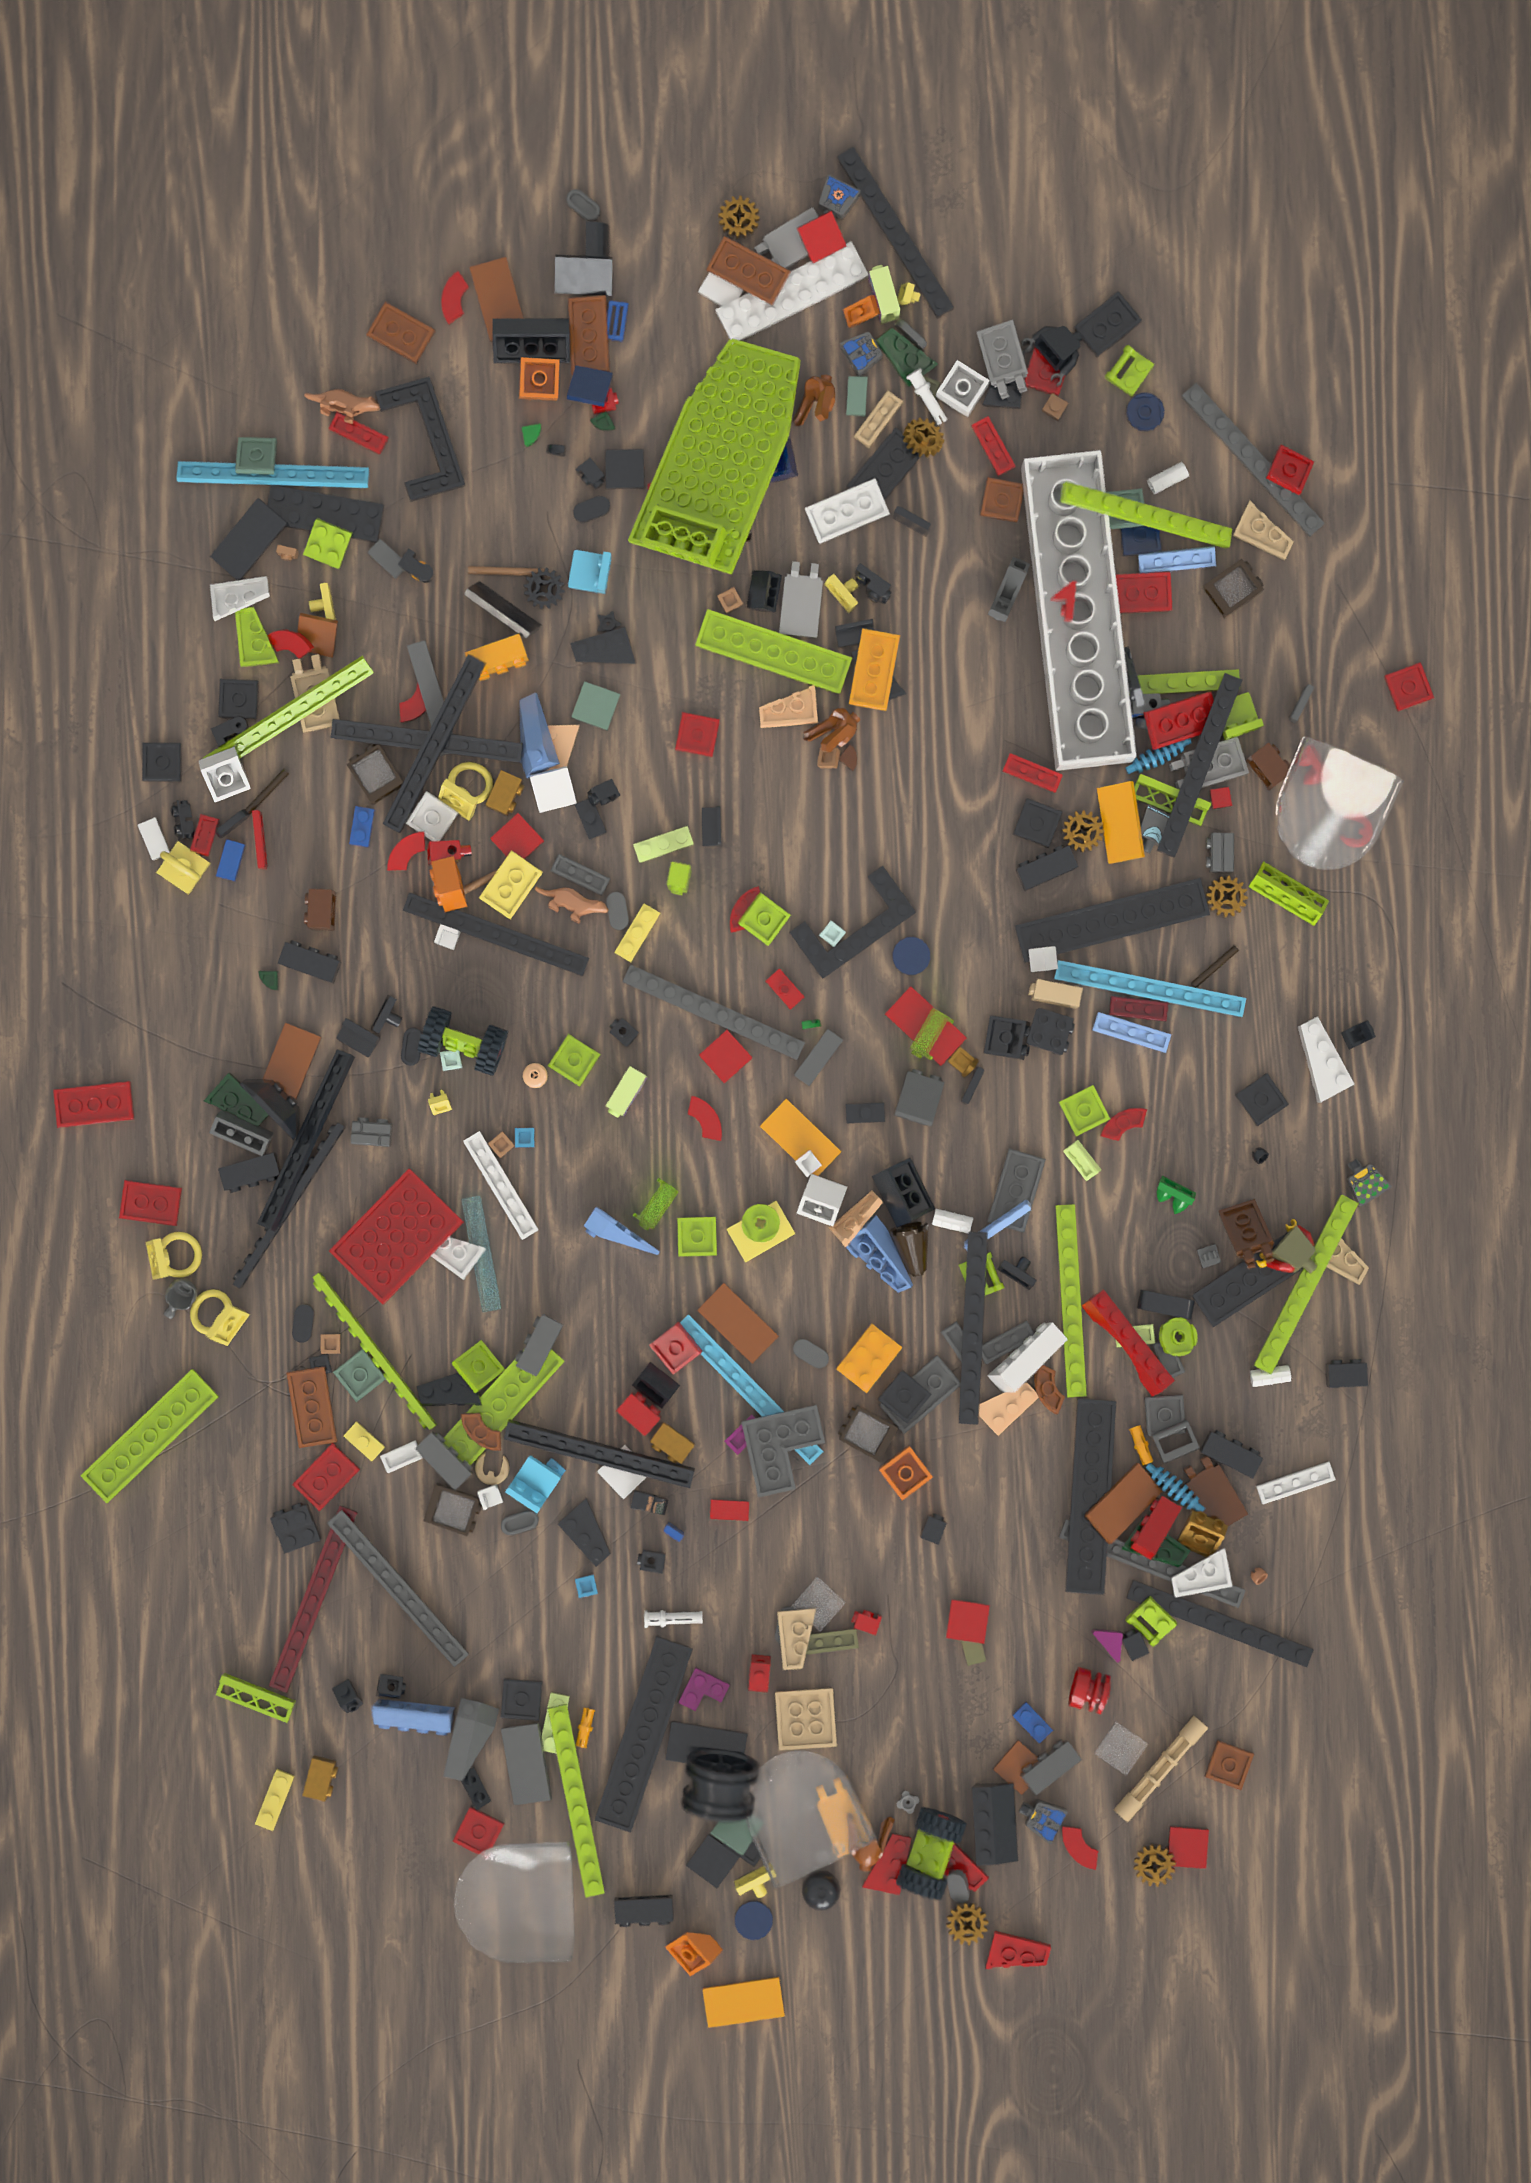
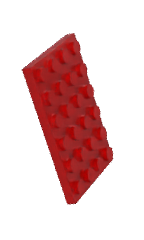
M409 1168L329 1252L384 1305L464 1221Z

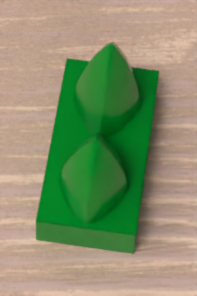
M1161 1176L1157 1186V1199L1159 1202H1164L1173 1196L1174 1214L1184 1211L1189 1205L1192 1206L1196 1192Z

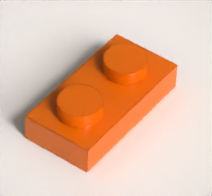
M869 295L843 309L848 327H855L880 314L875 295Z

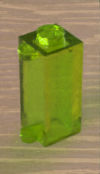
M932 1008L909 1048L913 1050L911 1054L919 1059L923 1056L932 1060L933 1057L929 1055L930 1050L947 1022L952 1024L954 1020Z
M660 1178L657 1181L661 1185L641 1214H633L640 1221L639 1225L647 1231L649 1228L654 1230L679 1193L678 1190Z

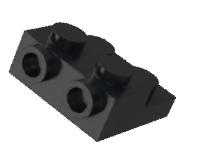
M860 563L855 570L856 580L864 586L868 585L866 593L871 601L886 604L891 597V584Z
M990 1015L984 1053L1024 1060L1025 1056H1028L1030 1052V1046L1027 1045V1037L1031 1028V1022Z
M302 1502L291 1506L292 1510L287 1512L284 1509L273 1513L274 1517L270 1518L284 1554L321 1540L308 1504L303 1505Z

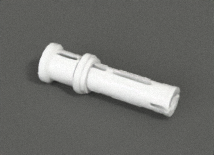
M919 368L907 375L906 378L907 380L910 379L915 388L914 392L917 395L920 394L936 424L940 425L942 423L940 418L945 422L947 417L930 391V383L926 382L921 373L922 369Z
M644 1610L645 1628H648V1626L664 1627L666 1624H702V1611L666 1613L664 1610H660V1612Z

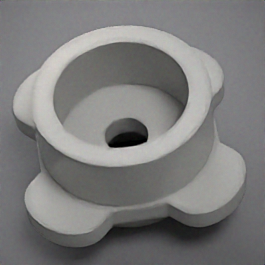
M909 1791L902 1792V1798L897 1801V1807L907 1811L908 1814H912L916 1804L919 1803V1798L910 1795Z

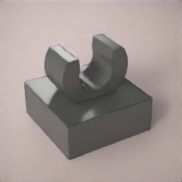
M1216 1244L1196 1250L1202 1268L1221 1263Z

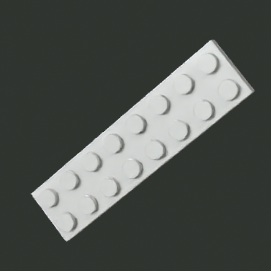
M852 241L846 244L847 247L815 263L809 262L791 271L773 306L747 293L716 309V313L729 339L732 340L733 338L742 341L869 277Z

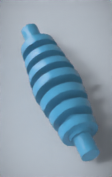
M1191 739L1167 745L1168 747H1161L1160 750L1152 749L1153 754L1150 749L1146 750L1147 757L1142 753L1139 755L1140 760L1135 758L1131 765L1125 767L1127 774L1134 771L1141 773L1143 772L1142 767L1146 771L1150 770L1149 764L1156 768L1158 767L1156 760L1160 765L1165 764L1163 757L1167 762L1170 761V754L1176 757L1178 755L1177 750L1182 753L1184 747L1192 743Z
M1151 1463L1146 1466L1145 1469L1151 1473L1153 1481L1156 1478L1159 1479L1156 1483L1158 1486L1162 1483L1165 1484L1162 1488L1163 1492L1168 1488L1171 1489L1167 1496L1171 1497L1174 1493L1177 1494L1173 1500L1177 1502L1180 1498L1183 1499L1180 1504L1184 1506L1188 1503V1510L1195 1509L1197 1512L1205 1510L1198 1500L1200 1498L1198 1496L1192 1498L1194 1494L1192 1490L1186 1493L1189 1488L1187 1485L1180 1488L1183 1483L1181 1479L1176 1484L1174 1483L1177 1476L1173 1475L1169 1479L1170 1472L1166 1471L1163 1474V1467L1156 1468Z

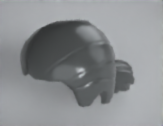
M177 1279L168 1286L165 1293V1300L169 1304V1307L164 1312L166 1317L172 1319L177 1309L187 1310L195 1302L197 1289L190 1280Z

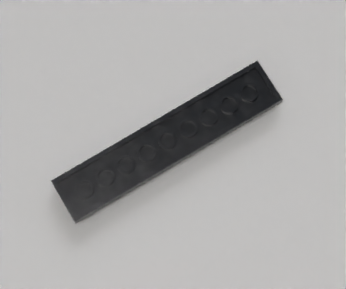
M1201 878L1015 925V930L1023 961L1026 963L1030 962L1029 949L1055 946L1056 955L1209 916L1210 912Z
M1077 1399L1065 1592L1105 1594L1108 1543L1085 1514L1111 1489L1116 1401Z
M656 1636L595 1821L631 1833L693 1648Z

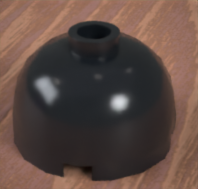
M819 1870L812 1872L803 1883L802 1894L804 1901L815 1910L824 1911L830 1909L837 1903L840 1897L838 1880L827 1871Z

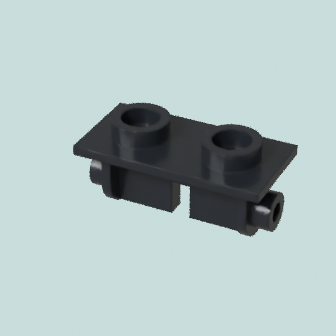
M177 800L171 806V815L175 818L176 824L174 825V834L178 836V841L184 839L185 836L186 839H192L195 834L193 821L185 820V818L192 817L190 804H188V800L180 801V804L179 800Z
M472 1767L461 1782L473 1803L472 1806H475L476 1810L491 1802V1799L476 1770Z

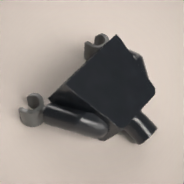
M1045 326L1033 334L1031 339L1024 338L1021 344L1022 347L1030 344L1025 348L1027 353L1033 350L1034 344L1055 371L1060 370L1059 374H1053L1051 377V382L1055 378L1060 379L1056 384V387H1059L1062 384L1063 376H1067L1076 366L1082 336L1078 331L1071 333L1066 326Z

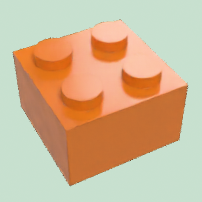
M521 358L519 399L557 401L559 360Z
M454 856L432 861L433 869L429 871L434 882L433 890L439 906H443L445 912L467 907L461 874Z
M909 1445L878 1468L902 1501L933 1478Z

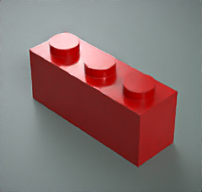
M1161 1496L1158 1501L1154 1500L1149 1508L1152 1510L1150 1516L1146 1515L1140 1524L1143 1528L1140 1532L1136 1531L1131 1539L1134 1542L1131 1548L1150 1560L1156 1554L1182 1507L1164 1496Z

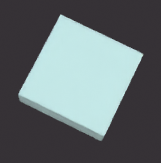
M830 921L819 936L835 947L846 932L833 921Z
M460 1051L440 1052L443 1071L462 1068Z

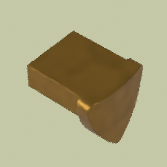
M959 1047L947 1062L961 1072V1076L965 1078L973 1071L979 1060L977 1058L974 1059L964 1049Z

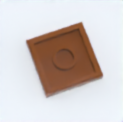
M987 477L980 516L1017 523L1024 492L1023 484Z
M300 613L297 633L305 636L314 646V649L309 653L333 658L338 621Z
M1017 1740L994 1766L993 1770L1008 1783H1014V1789L1023 1795L1029 1787L1020 1776L1023 1773L1022 1769L1030 1763L1034 1765L1038 1762V1759L1032 1751Z
M1217 1740L1205 1777L1242 1790L1254 1753Z

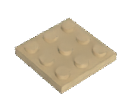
M833 1688L775 1691L779 1750L837 1747Z

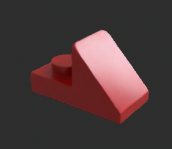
M1074 580L1050 599V601L1065 602L1061 606V616H1064L1063 622H1072L1077 583Z

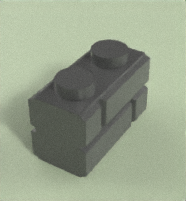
M1234 833L1209 834V837H1206V849H1209V857H1206V868H1209V873H1233Z
M358 1117L357 1121H352L351 1144L391 1147L393 1125L388 1124V1120L377 1119L375 1123L369 1122V1118Z

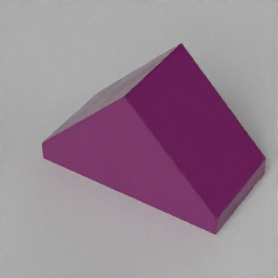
M1093 1629L1091 1631L1118 1663L1121 1660L1123 1633L1114 1630Z

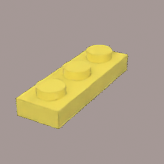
M643 904L614 953L632 962L661 913Z
M276 1769L255 1822L256 1825L271 1831L274 1830L294 1780V1775Z

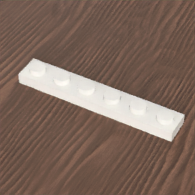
M479 1131L464 1140V1144L521 1239L523 1240L538 1231V1227L481 1132Z

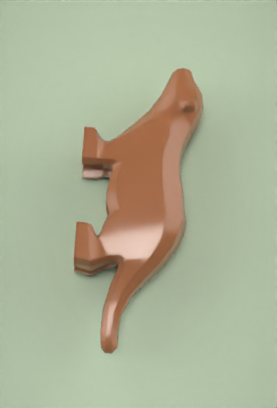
M342 389L329 390L321 394L305 393L304 395L312 401L321 402V414L330 416V411H338L346 414L344 421L353 424V417L358 414L380 410L377 401L372 396L357 397Z
M535 888L540 894L554 898L549 901L548 906L550 909L558 913V906L565 907L573 912L570 918L580 924L581 916L591 913H607L609 910L604 902L586 899L572 888H558L555 890Z

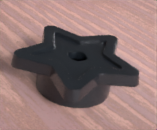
M613 611L606 616L598 615L600 625L597 631L610 632L614 628L621 626V623L615 620Z

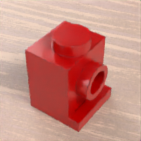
M612 388L609 389L608 400L605 402L604 407L592 405L594 415L616 410L615 404H619L617 393H613Z
M863 1610V1612L855 1611L851 1622H854V1628L876 1635L882 1615L878 1614L877 1617H874L875 1613L868 1610Z

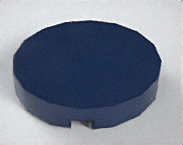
M1144 392L1137 394L1130 400L1127 405L1126 416L1133 428L1147 432L1154 430L1160 425L1164 418L1165 409L1158 397L1152 393Z
M907 937L900 940L892 953L894 965L901 973L906 975H916L923 972L930 961V950L927 944L916 937Z
M757 1900L743 1903L735 1914V1927L738 1933L749 1940H759L765 1937L773 1925V1916L769 1907Z

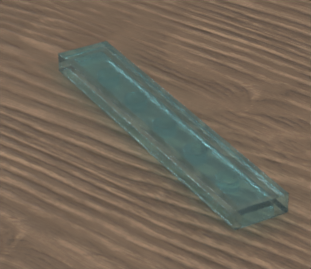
M481 1196L461 1199L469 1243L486 1248L474 1265L482 1312L502 1309Z

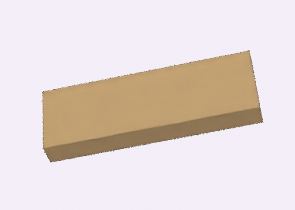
M887 391L856 432L854 438L870 448L903 401L890 391Z

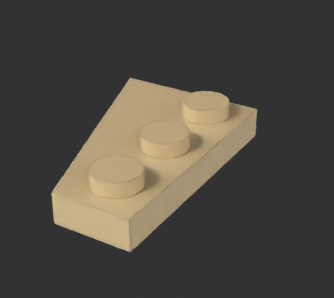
M1249 501L1233 536L1285 560L1293 541Z
M1342 1238L1327 1265V1268L1358 1285L1361 1284L1369 1269L1357 1254L1345 1244Z
M816 1608L778 1611L783 1670L803 1668Z

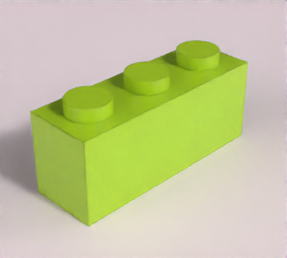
M671 862L667 887L671 890L672 894L683 895V892L687 893L692 872L690 865Z

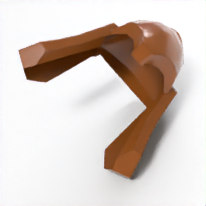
M821 375V378L812 376L806 381L804 397L792 420L795 426L804 424L814 401H817L814 412L815 417L820 422L828 419L829 412L834 407L836 395L835 387L831 382V376Z
M837 708L829 718L804 731L803 739L812 741L834 728L835 731L821 742L822 751L831 752L837 745L842 747L851 740L857 731V723L860 721V718L854 712L850 714L845 708Z
M854 1812L848 1813L850 1853L860 1864V1870L870 1871L871 1866L876 1864L883 1855L895 1819L888 1817L881 1823L878 1843L876 1838H871L867 1844L857 1845L856 1814Z

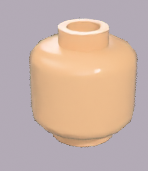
M532 1063L525 1067L522 1077L526 1085L531 1088H539L547 1082L548 1073L544 1066Z

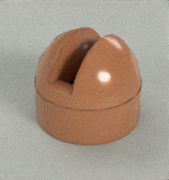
M1255 1568L1256 1572H1251V1578L1256 1585H1259L1267 1578L1268 1574L1262 1568Z

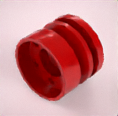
M1078 1667L1072 1681L1068 1706L1082 1709L1084 1703L1088 1702V1711L1092 1712L1096 1704L1095 1713L1101 1715L1110 1695L1111 1676L1105 1674L1101 1682V1672H1097L1093 1680L1091 1679L1090 1669Z

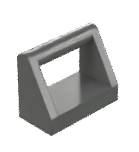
M1188 1420L1152 1434L1163 1464L1200 1448ZM1187 1429L1192 1443L1164 1454L1159 1440Z

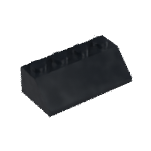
M569 318L493 319V363H520L521 358L558 359L559 363H570Z
M1014 1783L975 1784L972 1787L976 1865H998L1018 1861Z

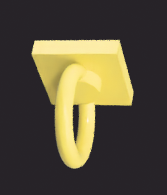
M460 763L451 770L448 779L443 782L438 799L458 811L459 815L469 821L474 815L476 805L489 797L493 789L492 776L484 766L478 763ZM475 770L484 777L486 786L480 795L473 797L466 789L455 785V779L461 771Z
M178 841L170 853L166 851L160 853V857L164 862L156 873L189 895L210 863L198 854L191 852L188 847Z
M173 1232L162 1240L160 1238L145 1242L153 1280L167 1277L168 1275L176 1278L187 1277L194 1273L201 1263L202 1250L200 1244L188 1233ZM178 1239L187 1241L194 1250L192 1264L183 1270H175L169 1267V1255L167 1249H165L171 1241Z
M215 1289L199 1294L190 1309V1319L195 1329L202 1334H206L211 1340L226 1346L229 1345L250 1315L246 1311L233 1306L231 1300L224 1292ZM210 1297L219 1298L225 1308L216 1317L211 1327L202 1325L198 1319V1309L201 1303Z

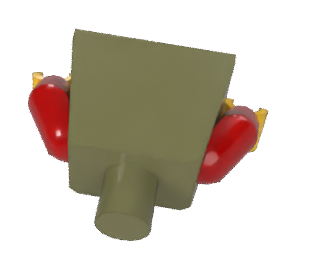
M1291 1219V1225L1293 1226L1285 1224L1288 1233L1272 1251L1274 1261L1266 1263L1263 1253H1261L1259 1256L1264 1260H1256L1257 1265L1261 1268L1267 1266L1289 1273H1295L1303 1267L1309 1273H1312L1318 1265L1310 1258L1316 1251L1311 1233L1302 1226L1297 1225L1295 1219Z

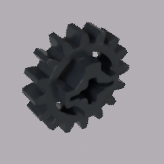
M538 568L537 574L532 571L533 577H526L529 583L523 585L525 588H528V591L524 592V595L530 596L527 601L531 602L533 600L534 607L540 604V609L542 610L544 605L548 609H551L552 603L557 606L556 600L563 599L560 593H565V590L561 589L565 583L559 582L562 577L560 575L555 577V570L549 573V568H546L545 572ZM549 576L551 577V579L546 581L542 580L540 577ZM535 581L536 590L532 593V584ZM542 584L545 586L549 585L547 593H540ZM557 585V592L554 596L552 594L553 587ZM547 597L549 601H539L537 599Z

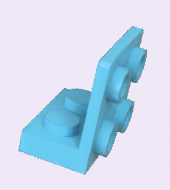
M574 550L568 587L606 594L612 559L611 553L603 552V554Z
M529 1456L505 1493L535 1513H538L561 1479V1475L534 1457Z

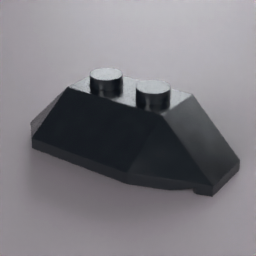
M245 1079L239 1084L292 1140L297 1137L299 1133L298 1102L294 1097L288 1096L283 1091L284 1087L279 1082L266 1079Z

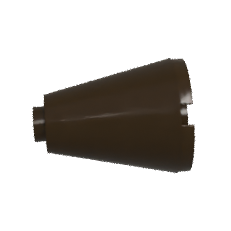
M911 1222L901 1226V1229L896 1230V1227L890 1230L908 1274H912L913 1277L922 1276L927 1270L929 1227L926 1222L924 1225H922V1222Z

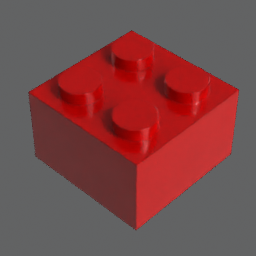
M632 1392L616 1411L646 1436L661 1419L659 1415L661 1411L653 1404L649 1406L645 1403L646 1398L639 1392L636 1394Z

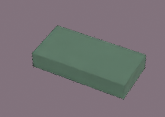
M848 376L846 415L865 416L868 377Z

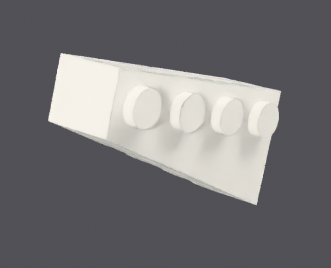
M1315 1017L1298 1026L1317 1103H1321L1354 1085L1319 1018Z
M1044 1322L1037 1327L1033 1336L1026 1338L1023 1345L1013 1351L1010 1356L987 1376L1001 1392H1016L1068 1339L1053 1322Z

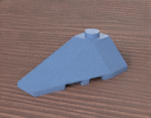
M533 693L520 700V743H523L521 763L526 778H530V775L541 773L560 764L537 693Z
M599 1207L594 1209L584 1225L587 1228L585 1232L594 1238L597 1235L601 1238L656 1255L660 1253L659 1250Z
M877 1215L871 1217L846 1248L855 1258L859 1256L867 1263L866 1267L870 1270L872 1268L880 1274V1278L898 1293L911 1288L913 1284L887 1228Z

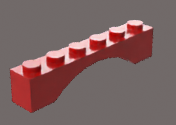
M1104 1289L1081 1305L1090 1318L1108 1331L1123 1347L1137 1370L1140 1382L1152 1397L1164 1391L1175 1381Z

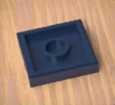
M576 365L567 393V399L604 407L613 373Z
M1148 526L1120 528L1123 556L1162 551L1160 530Z

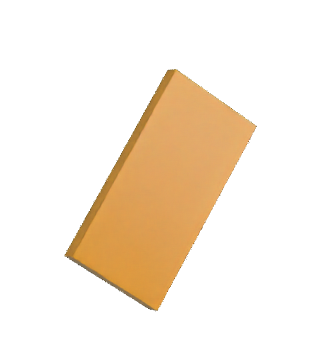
M862 628L849 705L882 711L887 710L900 635Z
M1129 781L1097 788L1108 864L1145 857L1134 782Z
M787 1099L760 1125L795 1161L811 1150L822 1165L812 1173L819 1176L841 1153Z
M779 1977L703 1988L708 2028L785 2016Z

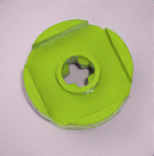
M753 1205L746 1210L742 1217L744 1234L755 1242H767L774 1238L779 1230V1216L768 1205ZM757 1218L766 1220L765 1228L756 1227Z
M1180 1317L1173 1318L1160 1326L1159 1341L1166 1354L1177 1357L1189 1354L1193 1347L1196 1346L1198 1340L1197 1331L1193 1324H1190L1186 1319ZM1176 1332H1178V1335H1182V1339H1179V1342L1174 1337Z

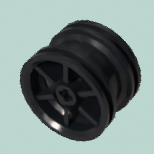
M700 1749L687 1755L685 1772L691 1778V1783L686 1785L682 1792L681 1806L685 1811L703 1819L719 1822L743 1821L753 1816L755 1797L750 1792V1786L758 1782L760 1769L758 1761L740 1752L723 1749Z

